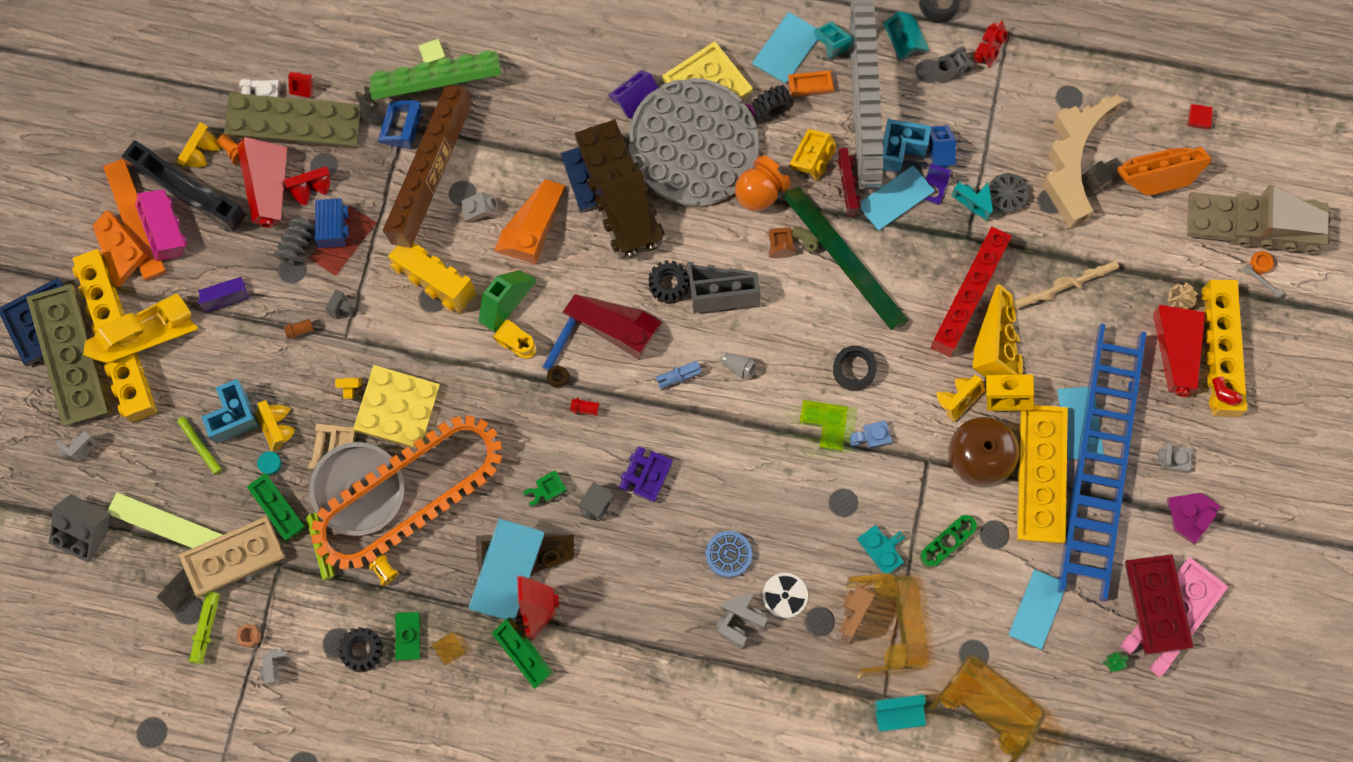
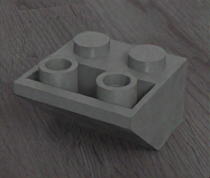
M70 494L53 508L48 544L89 563L108 532L111 513Z

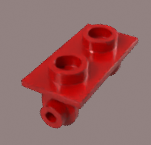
M1002 20L999 25L997 23L988 25L982 37V40L988 43L980 42L974 53V60L979 63L986 61L988 68L998 58L999 50L1007 40L1008 32Z

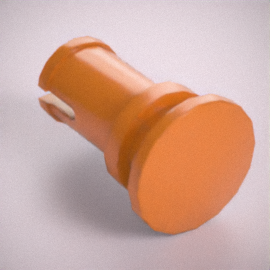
M224 134L221 135L217 140L218 145L228 153V157L233 165L240 166L237 150L238 144L230 137H225Z

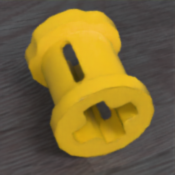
M386 555L379 556L369 565V569L374 571L381 580L380 584L382 586L388 585L399 575V572L393 570L387 562Z

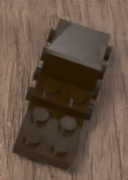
M616 119L575 132L574 138L589 174L587 184L590 191H594L596 196L594 200L598 212H602L604 220H602L606 233L609 232L612 238L610 244L613 252L618 254L619 259L625 257L630 259L637 256L639 252L645 250L649 252L659 248L663 236H665L664 229L661 223L657 224L655 219L657 212L654 204L649 203L647 198L649 191L646 183H644L643 172L640 170L639 164L637 162L634 163L632 157H630Z

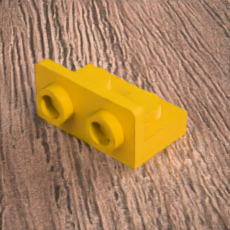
M808 129L789 165L793 170L810 173L814 180L819 181L822 174L826 171L828 162L835 154L837 144L830 133Z

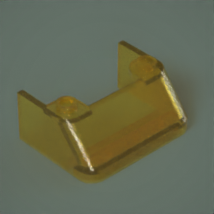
M889 573L849 577L846 589L857 588L860 583L865 586H874L875 592L883 598L895 597L902 644L892 645L887 648L884 653L885 666L861 668L858 672V677L922 671L929 663V654L917 581L910 576Z
M968 655L929 707L934 710L940 701L949 709H958L961 705L1000 734L998 738L1000 749L1004 753L1011 755L1008 762H1016L1033 742L1046 717L1044 709L1038 703L973 655Z

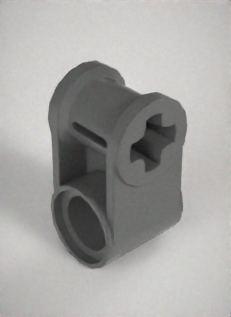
M961 46L937 59L932 77L938 83H947L956 77L969 73L975 68L976 64L966 54V48Z

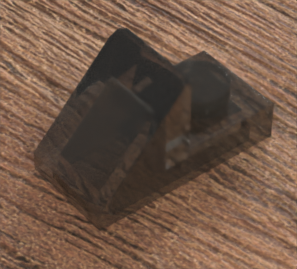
M1117 157L1106 163L1101 160L1081 175L1084 191L1088 198L1124 180L1117 171V168L1122 166Z

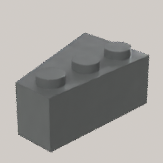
M687 261L693 313L760 305V286L757 272L732 268L724 270L715 268L714 265H708V267L694 265V262Z

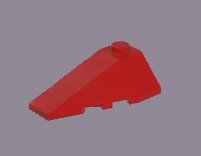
M517 576L518 603L521 614H523V624L528 626V628H525L526 637L528 640H534L556 615L555 608H560L559 594H555L551 586L524 576Z

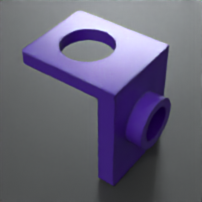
M930 164L925 180L930 186L936 187L939 190V194L936 197L928 196L924 199L925 201L940 205L952 172L951 170Z

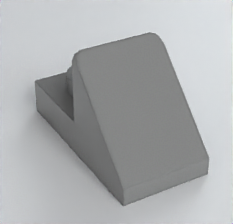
M754 591L722 603L720 611L727 614L732 612L735 618L762 631L764 630L768 618L764 617L765 613L756 608L748 609L754 596Z

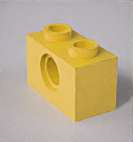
M1033 374L986 375L987 411L1034 410Z

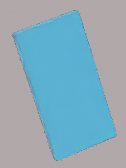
M502 518L498 519L468 607L470 610L502 619L511 617L515 621L519 609L517 576L530 577L545 533L544 531Z

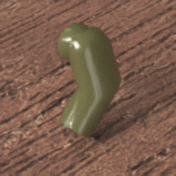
M794 227L792 237L801 239L807 251L816 252L819 249V241L813 233L803 228Z

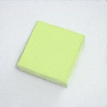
M439 39L418 45L423 61L426 63H436L438 60L445 58Z

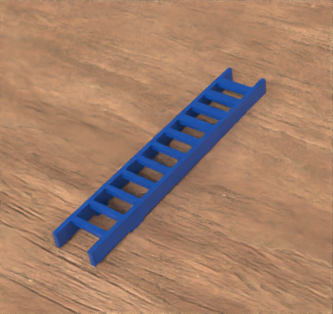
M1102 323L1097 329L1089 376L1088 393L1057 592L1062 593L1065 591L1067 573L1102 580L1099 601L1104 602L1108 599L1147 332L1142 331L1140 333L1136 349L1103 343L1106 324ZM1101 351L1134 356L1133 371L1100 365ZM1098 372L1132 378L1128 384L1129 392L1096 386ZM1095 393L1127 399V414L1093 408ZM1095 415L1125 421L1123 436L1089 430L1091 416ZM1088 437L1122 443L1120 458L1086 452ZM1085 459L1118 465L1117 480L1083 474ZM1081 482L1115 488L1114 502L1080 495ZM1078 505L1112 512L1110 524L1076 517ZM1074 528L1108 534L1107 547L1073 540ZM1071 550L1105 557L1104 570L1069 563Z

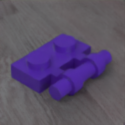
M637 446L635 453H632L629 458L630 463L626 472H623L620 477L622 481L619 488L627 491L629 485L634 484L636 485L633 491L634 495L655 503L673 464V460L653 451L648 459L644 458L643 455L646 449ZM638 466H643L644 469L640 478L635 476L634 474Z

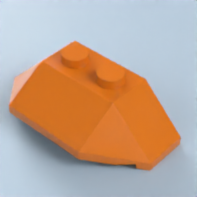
M1195 147L1194 149L1170 148L1130 158L1122 166H1119L1117 171L1127 184L1146 196L1156 195L1161 192L1189 186L1211 163V157L1202 147Z

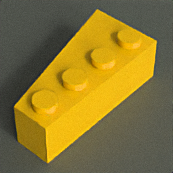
M413 243L412 248L396 246L387 256L391 263L390 267L396 273H404L408 276L407 280L414 286L418 287L420 285L425 289L424 292L430 298L441 300L442 306L448 311L452 312L454 310L461 314L476 296L472 280L464 275L462 278L452 266H449L447 269L445 264L436 256L432 255L429 258L428 252L416 243Z

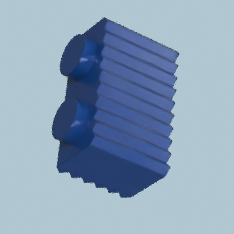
M342 198L315 200V241L319 248L346 246V239H349V227L346 225L345 219H349L348 205H344Z

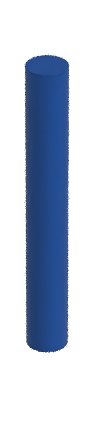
M569 317L542 367L546 371L553 367L577 323Z

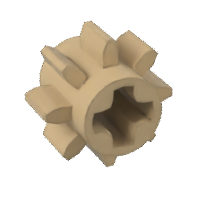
M1178 283L1170 289L1167 301L1172 304V307L1191 309L1196 303V295L1198 293L1188 283H1185L1184 286Z

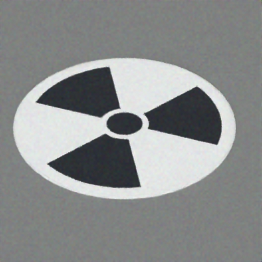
M776 574L766 582L763 588V602L770 613L780 618H791L803 611L808 601L806 585L794 574Z

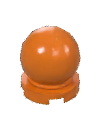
M759 155L753 161L755 168L748 169L742 173L735 184L737 201L745 209L753 212L764 211L772 206L778 197V191L784 193L791 186L788 175L786 174L783 177L777 170L780 166L766 155L762 157Z

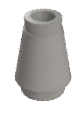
M726 352L721 360L722 365L742 379H750L756 369V362L750 357Z

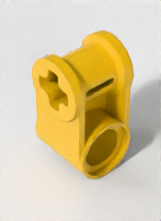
M508 319L504 321L492 337L502 347L509 349L522 359H531L537 352L533 338Z

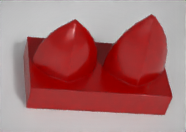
M325 166L284 179L293 197L300 204L307 206L310 197L308 182H311L317 192L326 195L330 188L331 173L329 167Z

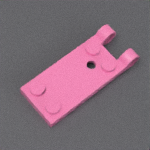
M1189 557L1179 568L1177 574L1192 636L1227 590L1228 586ZM1138 624L1120 645L1129 654L1141 642ZM1180 651L1162 653L1149 670L1158 677H1161Z

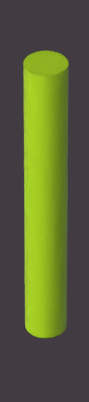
M185 417L179 418L177 423L214 475L219 474L222 471L221 467Z

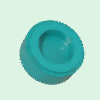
M268 451L259 456L257 466L263 474L266 473L268 476H272L280 471L282 461L276 453Z

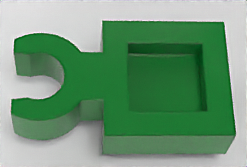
M556 470L536 480L535 483L538 487L536 489H526L523 495L525 497L531 494L534 495L535 499L529 505L530 507H535L543 497L548 503L567 492V489Z

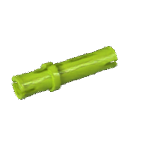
M210 592L205 595L196 634L192 636V641L194 642L188 659L190 663L204 664L203 661L207 645L211 643L210 634L221 596L218 593Z

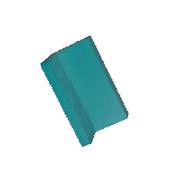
M898 11L883 23L899 59L905 60L915 51L927 52L929 50L913 14Z
M924 694L875 701L874 707L878 731L885 732L925 726L926 718L923 706L926 702Z

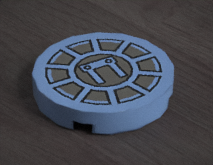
M733 531L720 532L713 536L707 544L705 553L707 564L711 571L720 577L734 578L739 576L750 566L752 559L751 545L740 533Z

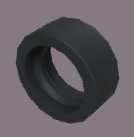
M919 0V6L923 15L929 20L944 22L956 15L961 0H953L951 7L947 9L934 8L929 4L928 0Z
M851 345L843 348L837 354L833 364V375L836 382L842 388L849 391H860L867 388L873 382L877 371V362L874 355L862 346ZM858 356L866 361L868 373L863 379L855 381L843 375L841 365L847 357Z

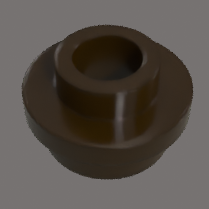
M553 366L548 370L547 382L550 386L562 388L567 385L569 372L563 366ZM560 374L562 376V379L560 381H556L554 379V375Z

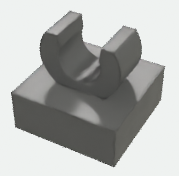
M337 289L325 308L328 314L336 319L339 318L341 313L351 316L354 310L351 307L352 304L347 302L348 299L344 292Z

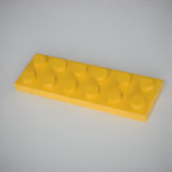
M1034 405V410L1020 411L1017 541L1065 544L1068 407Z

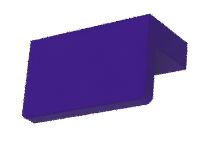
M640 70L608 96L612 102L620 105L626 117L631 119L640 103L647 95L659 87L651 73Z
M242 277L198 290L200 295L199 305L206 313L249 299Z

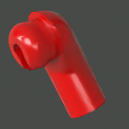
M1223 376L1212 379L1216 397L1219 401L1231 406L1239 405L1242 402V395L1226 388Z

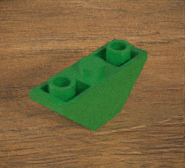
M521 270L496 276L483 292L478 321L491 331L496 332L537 280Z

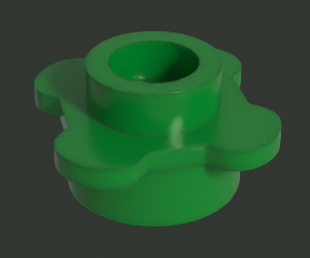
M1120 652L1109 654L1106 657L1107 660L1102 662L1103 665H1107L1110 672H1116L1128 666L1126 660L1129 657L1128 655L1124 656Z

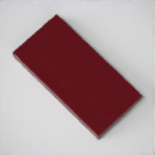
M1173 554L1126 560L1124 563L1144 655L1193 649L1194 645Z

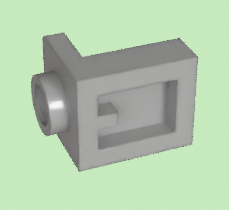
M83 431L74 437L69 447L60 440L56 444L61 448L58 452L68 461L73 458L79 463L98 442Z
M1167 442L1158 451L1157 460L1161 463L1160 470L1189 473L1191 471L1192 449L1173 447L1172 443Z
M729 612L727 616L723 614L716 625L719 628L717 635L742 650L747 642V637L744 636L745 632L736 626L728 627L734 617V613Z

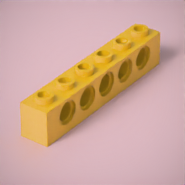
M1209 280L1201 292L1202 300L1205 301V309L1203 311L1205 312L1204 322L1207 324L1204 341L1208 344L1206 364L1210 368V373L1207 377L1208 387H1211L1209 408L1212 409L1213 416L1241 417L1247 411L1238 280ZM1216 302L1222 303L1224 308L1218 307ZM1217 323L1223 324L1226 330L1220 329ZM1219 344L1224 345L1227 348V352L1222 351L1219 348ZM1220 366L1226 367L1229 373H1224ZM1223 376L1226 388L1242 395V402L1239 405L1231 406L1219 401L1216 397L1212 379Z

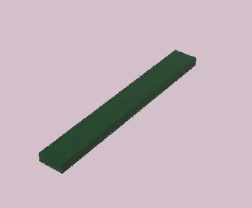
M800 186L787 190L782 195L783 198L890 330L905 325L909 321Z

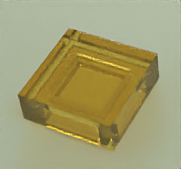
M453 632L432 644L444 665L465 653Z

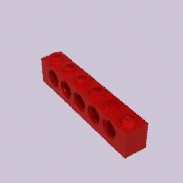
M991 226L932 342L931 349L951 358L1012 235Z

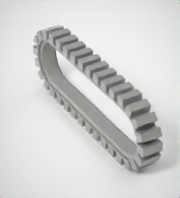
M852 0L850 6L849 31L852 37L850 66L852 70L855 153L857 156L856 168L859 189L880 188L883 177V133L881 131L882 118H880V85L878 80L876 20L874 17L873 0Z

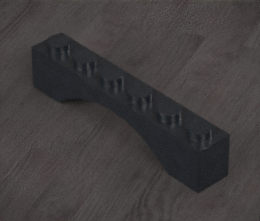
M136 140L130 144L121 156L129 168L231 232H234L246 217L239 204L223 194L214 192L190 179Z

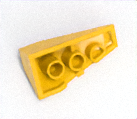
M1000 284L995 287L974 347L973 369L985 378L986 375L1023 374L1022 355L1018 354L1016 343L1020 342V339L1013 326V323L1017 320L1013 295Z

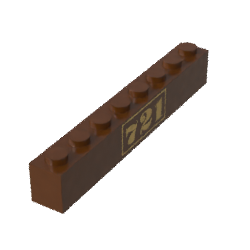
M446 85L443 89L383 228L384 234L392 245L412 248L473 104L465 87Z

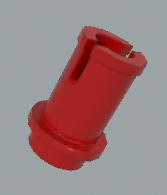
M577 397V399L572 398L570 412H574V415L581 413L597 416L600 402L580 400V397Z

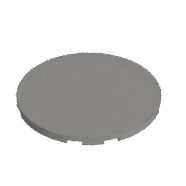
M691 78L668 82L647 95L633 115L628 134V150L634 163L637 162L640 170L643 172L644 183L654 194L676 205L704 207L724 201L735 194V184L739 176L748 169L754 168L753 161L758 157L759 137L755 119L738 95L719 83L706 79Z

